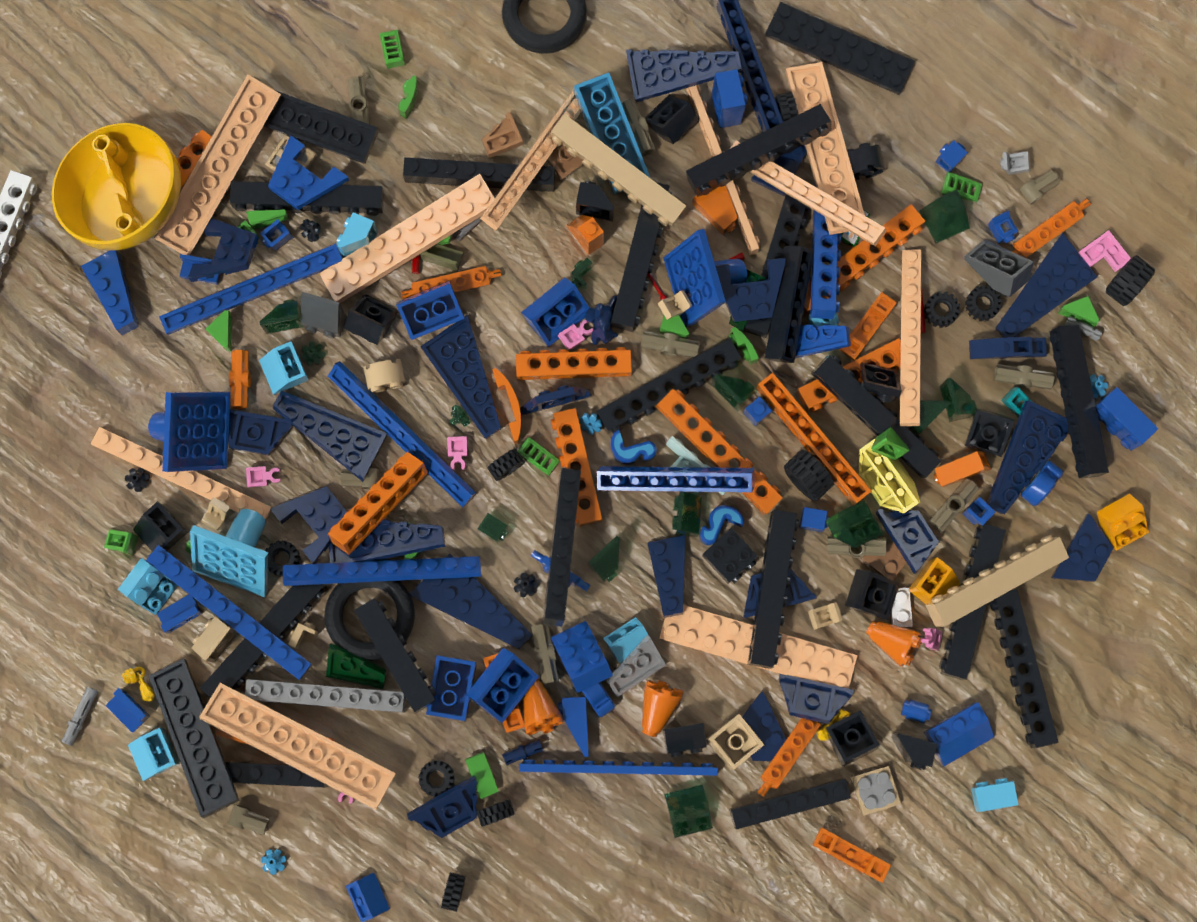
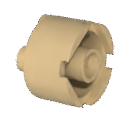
M396 359V363H391V360H385L369 364L370 368L367 366L363 367L367 387L371 392L381 393L385 391L386 387L392 389L404 387L403 383L406 381L401 359Z

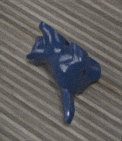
M613 296L608 305L599 303L596 308H589L586 312L585 320L594 326L591 335L594 345H597L600 340L606 344L618 336L611 329L613 307L617 296Z

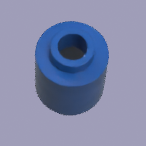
M910 699V701H904L901 715L905 716L906 719L924 723L925 720L929 721L932 709H928L929 704Z

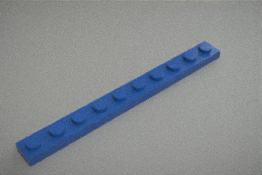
M331 245L159 316L166 334H172L218 315L224 310H230L320 273L328 267L341 262L342 257L337 245Z
M337 362L328 374V377L405 452H409L422 461L428 474L462 507L467 505L476 492L374 393L368 390L343 363Z
M160 545L146 559L152 566L298 680H301L312 666L309 661Z
M480 556L283 565V586L481 577Z
M524 760V764H519V772L718 776V768L713 767V763H701V767H693L694 763H682V767H674V763L662 762V766H654V762H642V766H634V762H622V766H615L614 761H603V765H595V761H583V765H575V761H563V764H555V760H544L543 764H536V760Z

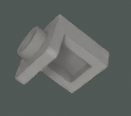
M1028 151L1014 154L1003 152V158L1000 159L1001 168L1008 175L1031 171Z

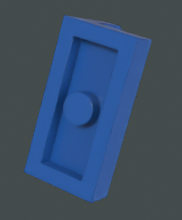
M181 254L180 259L183 263L180 277L189 279L188 276L193 264H212L213 260ZM220 273L215 274L214 278H198V281L218 285Z
M190 594L157 613L162 622L161 628L168 634L203 614Z
M118 688L113 693L115 696L106 704V707L131 732H135L150 715L124 689Z
M374 873L346 885V889L361 922L370 920L390 909Z

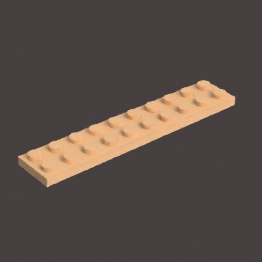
M822 62L786 68L785 73L790 92H792L795 98L796 108L798 109L797 114L799 115L821 104L831 120L832 131L826 136H820L805 145L816 187L865 216ZM825 217L829 235L848 232L847 229Z
M247 74L182 188L173 215L167 224L156 234L154 239L181 254L190 256L279 99L280 93Z
M478 174L370 241L368 245L349 254L341 262L328 267L319 274L333 300L342 303L481 217L495 198L482 176Z
M683 605L682 615L664 619L659 639L747 664L753 625ZM782 634L781 643L777 645L776 653L779 654L777 665H774V668L771 669L757 668L849 689L858 655Z
M219 683L199 716L201 720L377 810L396 773L222 683Z

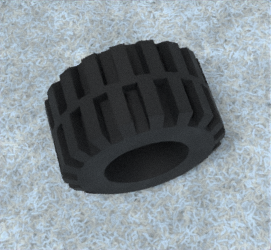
M1138 255L1133 256L1109 283L1105 293L1124 307L1146 286L1154 275L1155 269Z
M800 450L784 465L785 473L791 482L811 500L818 501L834 486L833 479L827 469L807 451Z

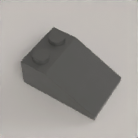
M983 240L964 256V260L994 290L1008 297H1011L1030 280L1034 263L988 240Z
M302 292L301 323L305 330L311 333H316V331L322 332L324 336L332 339L335 336L340 338L347 318L340 302Z

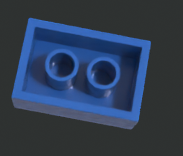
M738 69L715 73L711 95L719 128L741 125L742 118H744V111H746L748 100L746 93L742 91L744 82L742 75L738 73Z
M450 281L396 302L411 340L464 319Z
M1118 387L1106 394L1095 405L1098 421H1102L1107 426V431L1112 435H1116L1121 440V445L1130 451L1141 446L1158 430L1148 417Z
M586 621L551 637L577 693L613 676Z
M502 648L466 695L489 715L503 723L539 676L515 654Z
M436 656L431 685L437 693L435 696L437 701L427 707L426 715L467 722L471 698L466 694L474 683L476 662Z

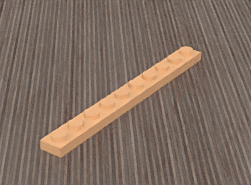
M695 85L686 88L692 107L699 117L698 122L711 156L714 157L724 151L720 149L721 141L718 134H715L713 131V120L711 117L708 118L706 113L708 111L706 102L701 100L700 86ZM732 180L726 184L738 217V226L749 254L752 256L758 253L760 241L753 234V223L746 216V205L744 202H741L739 187L734 185Z
M573 90L480 218L495 231L556 148L557 144L552 141V136H550L552 129L564 113L574 121L581 113Z
M735 141L732 147L740 144V142ZM768 162L759 169L750 171L752 174L874 246L878 244L887 231L885 227L774 162Z
M921 249L902 250L900 372L902 392L900 394V426H920Z
M99 427L91 442V445L204 498L212 500L214 497L218 500H223L230 506V510L237 513L242 509H250L258 512L267 520L271 512V506L195 471L164 472L162 471L163 456Z

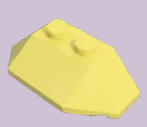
M874 439L859 451L858 475L870 488L872 495L881 507L905 513L920 503L915 482L899 459L894 461L872 451L871 447L875 441Z

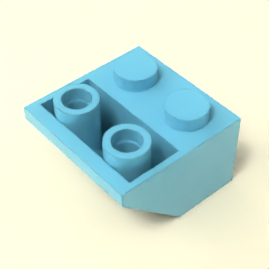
M353 212L351 217L346 219L344 224L345 230L343 234L339 235L336 244L342 257L345 258L375 239L378 233L375 222Z
M292 341L273 348L259 360L273 395L280 393L281 390L285 391L309 381Z
M141 558L118 590L136 604L156 615L178 585Z
M165 728L153 730L128 744L143 781L180 765Z

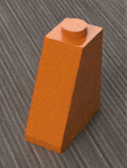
M726 185L713 189L707 195L693 197L692 205L722 235L726 232L730 233L735 229L738 217Z
M580 215L566 225L588 256L604 245V231L593 217Z
M977 451L935 468L934 478L937 484L945 487L992 469L985 452Z

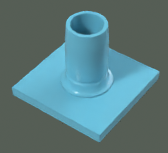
M242 509L235 517L226 536L193 525L190 531L192 571L265 598L268 592V552L255 548L266 525L264 517L256 511Z

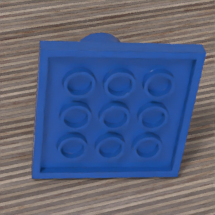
M705 229L697 230L663 257L673 294L675 295L679 291L684 290L692 304L691 308L680 315L686 328L691 327L726 302L715 265L729 264L731 284L747 281V269L742 260L727 259L714 261Z
M166 392L165 412H156L152 415L148 424L151 437L164 442L162 471L179 472L227 469L230 392Z

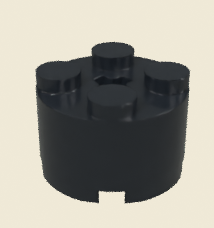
M863 143L859 145L858 149L847 150L855 180H860L859 176L871 178L883 173V170H885L880 145L871 146L870 143Z

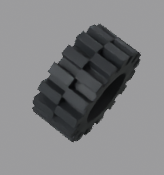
M792 92L775 96L783 122L798 115L797 105Z
M985 285L975 287L965 301V305H967L966 311L969 310L968 315H973L974 320L979 319L981 322L994 318L1002 306L1000 305L1002 299H999L1000 293L997 294L996 290H992L989 285L987 287ZM979 297L988 298L990 308L987 310L980 309L977 306V299Z
M940 291L937 294L934 293L927 300L924 313H926L925 319H929V324L932 322L934 327L939 326V328H943V326L948 327L957 319L960 313V303L957 304L958 299H954L953 294L948 295V292L942 293ZM938 303L946 304L949 308L948 315L939 316L935 312V306Z
M513 449L494 460L487 469L494 479L498 481L515 472L525 461L517 449Z
M278 540L274 544L271 543L270 547L266 548L265 551L268 552V570L277 576L283 577V566H279L275 562L276 554L281 551L288 553L289 562L286 565H299L301 557L293 544L284 540Z
M430 761L421 768L418 782L422 791L427 795L437 797L453 787L454 771L450 765L443 761ZM433 771H440L444 775V782L438 787L433 786L429 781V776Z
M510 799L476 811L481 827L515 815Z
M450 872L441 908L457 912L466 876Z

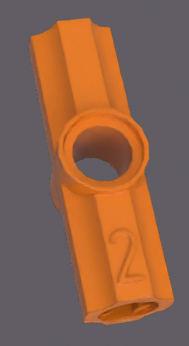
M234 350L231 354L232 365L229 372L231 408L245 409L248 408V388L251 386L249 351Z

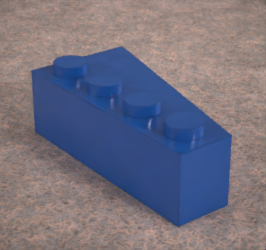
M109 250L81 267L114 327L123 336L139 327L131 300V293L127 284L121 255L117 250Z

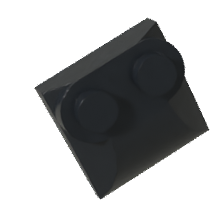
M861 362L860 368L865 389L877 394L883 402L895 401L902 392L898 371Z
M976 409L965 446L1002 457L1014 420L995 412Z

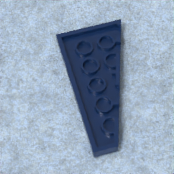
M626 49L636 102L713 81L715 73L738 69V73L743 72L741 56L738 51L688 52L685 50L633 51Z
M1063 233L995 329L1002 338L1016 337L1097 278L1096 274Z
M466 315L463 320L454 323L420 347L486 440L501 430V426L468 315Z
M282 390L273 404V409L364 482L387 437V433Z
M1029 400L1025 401L987 500V504L995 512L1005 514L1023 488L1028 486L1031 478L1040 471L1055 452V448L1067 437L1068 423L1066 417Z
M382 520L350 555L330 541V563L377 561L446 547L444 529L442 526L416 525L408 524L407 522L397 523L390 520Z
M449 554L446 558H451L453 556ZM474 577L424 579L410 593L412 597L517 649H520L532 636Z

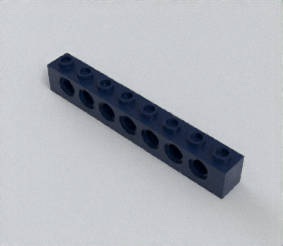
M718 0V14L732 51L740 53L743 72H740L743 77V82L763 133L783 123L739 1Z

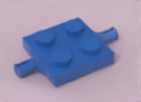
M534 550L531 557L538 560L542 564L543 571L548 574L550 558ZM570 571L568 587L570 585L578 586L587 592L591 585Z

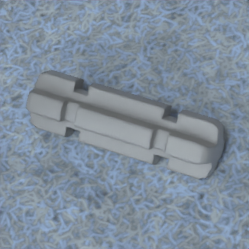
M1072 316L1067 318L1065 325H1079L1081 334L1087 337L1091 336L1090 338L1095 341L1100 339L1102 335L1101 330L1093 329V326L1080 320L1078 322Z

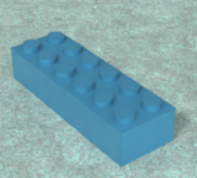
M610 73L574 85L573 91L589 132L650 178ZM608 179L613 194L621 193L612 186L613 182Z

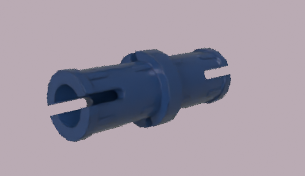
M538 739L524 746L519 745V748L504 753L502 756L508 766L516 761L526 760L527 757L542 752L543 748Z

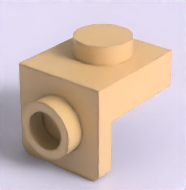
M684 290L658 303L667 320L681 315L692 307Z
M213 497L201 522L216 531L219 530L228 517L230 506L225 501Z
M837 602L808 611L814 630L842 621L841 611Z
M307 622L304 625L298 623L296 629H292L288 636V645L298 649L306 631L316 636L319 632L314 630L316 626Z

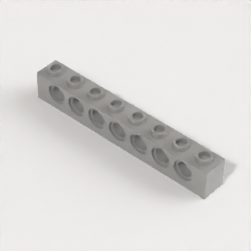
M246 680L245 696L255 701L405 713L406 697L403 692Z

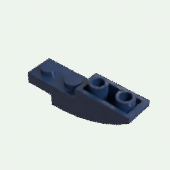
M1008 337L969 340L970 359L1047 356L1046 338Z

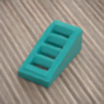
M1013 387L1001 399L1018 417L1025 401H1031L1019 387ZM1022 400L1023 403L1017 407L1018 403Z

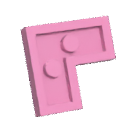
M1109 230L1078 252L1089 267L1104 258L1115 272L1131 259Z

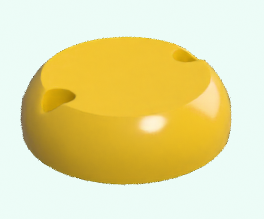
M116 123L99 128L80 139L61 161L52 187V203L55 215L61 226L72 237L89 247L109 251L123 250L140 245L155 236L167 224L174 213L181 191L179 163L169 145L151 129L132 123Z

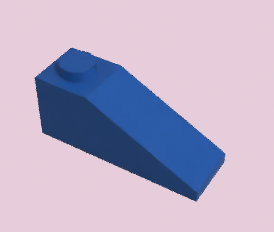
M586 697L562 698V702L558 703L559 711L563 714V719L584 757H589Z

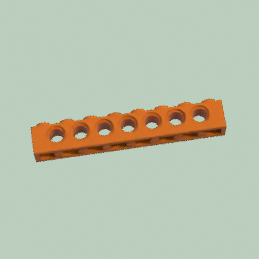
M912 204L883 225L887 231L876 246L863 240L843 255L840 261H837V267H840V270L847 269L850 275L845 276L840 271L837 284H840L841 292L850 286L849 282L851 280L861 278L868 267L872 269L878 265L880 258L890 256L894 252L893 248L897 245L903 246L909 240L908 237L910 235L916 236L923 230L922 226L925 220ZM899 225H905L908 230L902 231ZM884 236H891L893 242H887ZM870 247H876L879 253L871 252ZM855 258L863 259L864 264L856 263ZM811 280L808 282L803 310L805 315L810 313Z
M771 373L757 385L756 390L805 449L827 469L835 485L853 506L871 492L870 488L774 373Z
M672 389L655 406L716 468H730L729 461L731 459H735L738 462L737 468H752L754 466L748 458L743 459L739 455L740 450L734 444L729 445L725 441L726 436L718 430L716 432L711 427L713 423L707 417L702 418L698 414L699 409L691 403L689 405L684 400L686 397L680 390L677 389L675 391ZM675 405L683 407L684 412L682 415L675 413ZM690 418H694L697 421V427L694 429L688 425ZM703 432H708L711 435L709 442L702 440ZM717 445L722 446L725 450L722 456L717 455L715 452ZM754 469L755 487L753 492L741 493L765 515L783 497L780 495L781 491L775 485L771 486L766 481L767 477L761 471L757 472ZM759 486L765 489L763 497L758 496L756 492Z

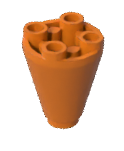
M874 620L866 632L870 636L869 638L900 667L911 664L914 658L912 653L915 648L918 649L921 646V639H923L918 631Z
M537 678L523 696L524 727L527 735H533L539 731H543L544 734L554 731V726L564 723L562 714L542 682Z
M647 680L644 688L642 732L644 734L657 737V734L661 732L681 702L684 691L678 688L671 689L668 687L669 684L658 680L656 683Z

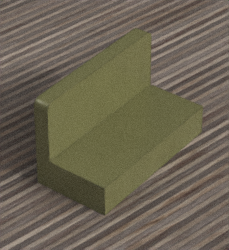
M435 244L420 255L423 261L458 271L464 253Z

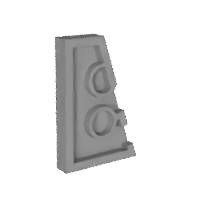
M649 635L612 673L613 676L607 679L608 684L617 697L666 666Z

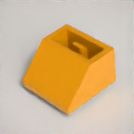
M1130 493L1097 511L1100 526L1116 551L1149 533L1144 507Z
M936 557L927 562L908 591L927 605L932 602L931 599L933 597L943 596L948 593V589L955 586L959 587L961 583L953 569Z

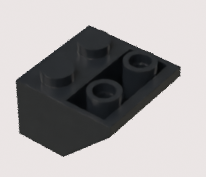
M158 501L141 516L133 529L152 552L158 545L168 551L188 533L169 510Z

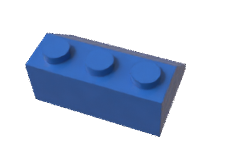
M564 277L521 313L532 329L549 347L559 339L558 334L583 320L590 307L576 285Z
M978 702L970 704L923 732L929 742L937 743L935 753L943 767L994 738L989 720Z

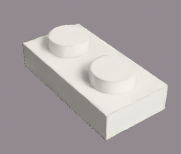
M898 588L891 610L892 625L913 627L909 588Z

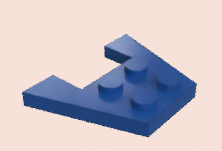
M290 136L268 187L272 192L299 210L349 181V177L333 167L321 180L295 161L306 147L293 136Z

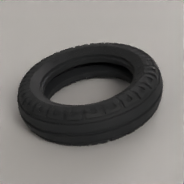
M503 0L502 20L507 33L520 47L534 53L549 54L567 48L579 37L586 22L587 7L585 0H566L571 12L565 26L552 34H536L528 30L519 19L518 10L523 0Z
M399 580L338 583L330 593L325 607L326 629L336 646L365 660L382 658L373 642L366 643L354 639L347 632L343 623V609L347 600L355 592L365 588L381 589L392 597L397 609L395 623L397 627L395 631L398 635L402 634L407 641L413 629L415 609L410 593Z

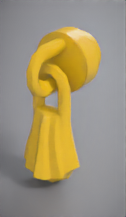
M142 667L125 670V673H122L124 682L126 684H134L138 680L142 700L153 701L155 692L142 679L145 676V670Z
M841 709L829 724L816 731L818 739L820 741H827L829 737L826 727L850 716L851 713Z

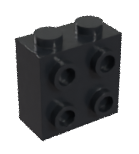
M732 528L702 554V557L727 584L731 581L735 584L742 577L741 572L745 568L749 571L757 563L755 559L758 557Z

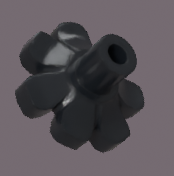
M309 219L303 220V223L300 224V229L303 230L301 233L302 237H308L307 239L310 242L318 241L320 238L318 234L321 232L320 224L309 221Z
M134 468L130 469L129 473L131 475L125 476V481L129 482L126 485L127 488L130 490L134 488L135 492H141V487H148L149 484L146 480L150 479V475L148 473L144 474L145 470L143 468H138L137 471Z
M522 573L521 579L516 577L514 583L517 585L514 586V591H520V597L523 598L526 597L527 593L529 596H533L535 594L533 589L538 588V583L533 582L535 576L531 574L527 577L526 573Z

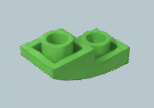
M414 75L410 80L407 79L405 81L403 93L406 99L403 98L398 106L400 115L405 119L409 116L417 97L418 82Z
M736 327L731 328L730 335L728 336L736 349L744 348L742 350L745 361L748 360L750 365L757 363L759 357L753 345Z
M484 752L466 758L465 762L470 776H475L477 780L476 791L479 798L482 799L499 792Z

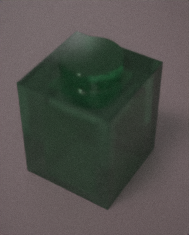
M487 513L478 527L480 533L497 544L500 540L503 542L509 533L507 531L508 525Z

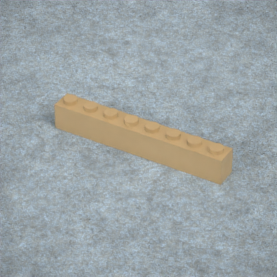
M565 113L552 129L550 136H552L553 142L559 146L561 144L568 148L567 152L573 157H580L586 167L589 169L593 167L598 171L597 174L602 179H609L613 182L612 186L620 192L622 190L628 194L627 197L631 201L642 204L643 209L650 215L654 213L658 216V221L663 225L672 227L686 208V205Z
M1051 535L1043 537L1037 545L1031 544L1025 547L1026 551L1010 555V559L1007 561L997 562L994 564L993 569L983 570L978 573V577L964 580L963 585L960 587H952L947 590V594L933 597L931 599L932 602L927 604L926 607L935 627L949 625L1068 559L1069 556L1061 538L1052 537Z

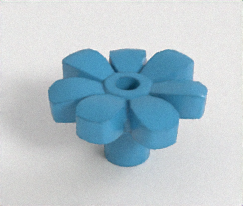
M1095 374L1090 375L1094 399L1098 397V394L1101 397L1106 394L1104 389L1108 388V383H1103L1105 378L1102 375L1096 378Z
M584 413L579 418L580 429L583 431L588 429V434L593 435L594 432H600L603 423L601 420H597L598 416L595 413H591L590 416Z
M269 849L266 851L267 857L263 856L261 858V862L265 863L262 869L265 872L270 869V874L275 875L277 874V869L279 871L285 869V865L282 863L286 862L287 858L286 856H280L281 850L276 849L273 853V850Z

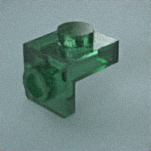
M588 258L584 261H578L574 266L575 269L571 272V282L578 289L580 287L583 290L587 288V283L582 277L592 269V262Z

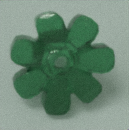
M311 341L309 342V347L306 345L302 347V351L305 353L301 354L302 360L307 359L306 364L312 366L313 362L319 365L321 363L320 358H325L326 354L321 351L323 349L321 344L316 346L315 342Z
M454 405L452 407L450 423L453 426L457 423H461L464 427L470 424L466 411L463 412V408Z

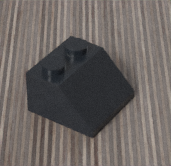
M668 95L645 117L647 125L663 140L674 144L694 126L699 117L689 102Z
M592 181L580 182L576 200V215H585L613 222L614 206L601 187Z
M365 294L349 310L344 329L366 339L370 343L378 345L386 336L399 310Z
M856 569L845 606L888 620L900 583L870 571Z
M861 710L826 727L832 748L842 767L876 751L880 746Z
M704 723L663 730L666 753H671L672 757L681 756L683 751L690 750L691 754L703 752L702 748L706 747Z
M900 733L892 734L893 742L905 762L911 763L910 767L919 770L932 767L937 743Z

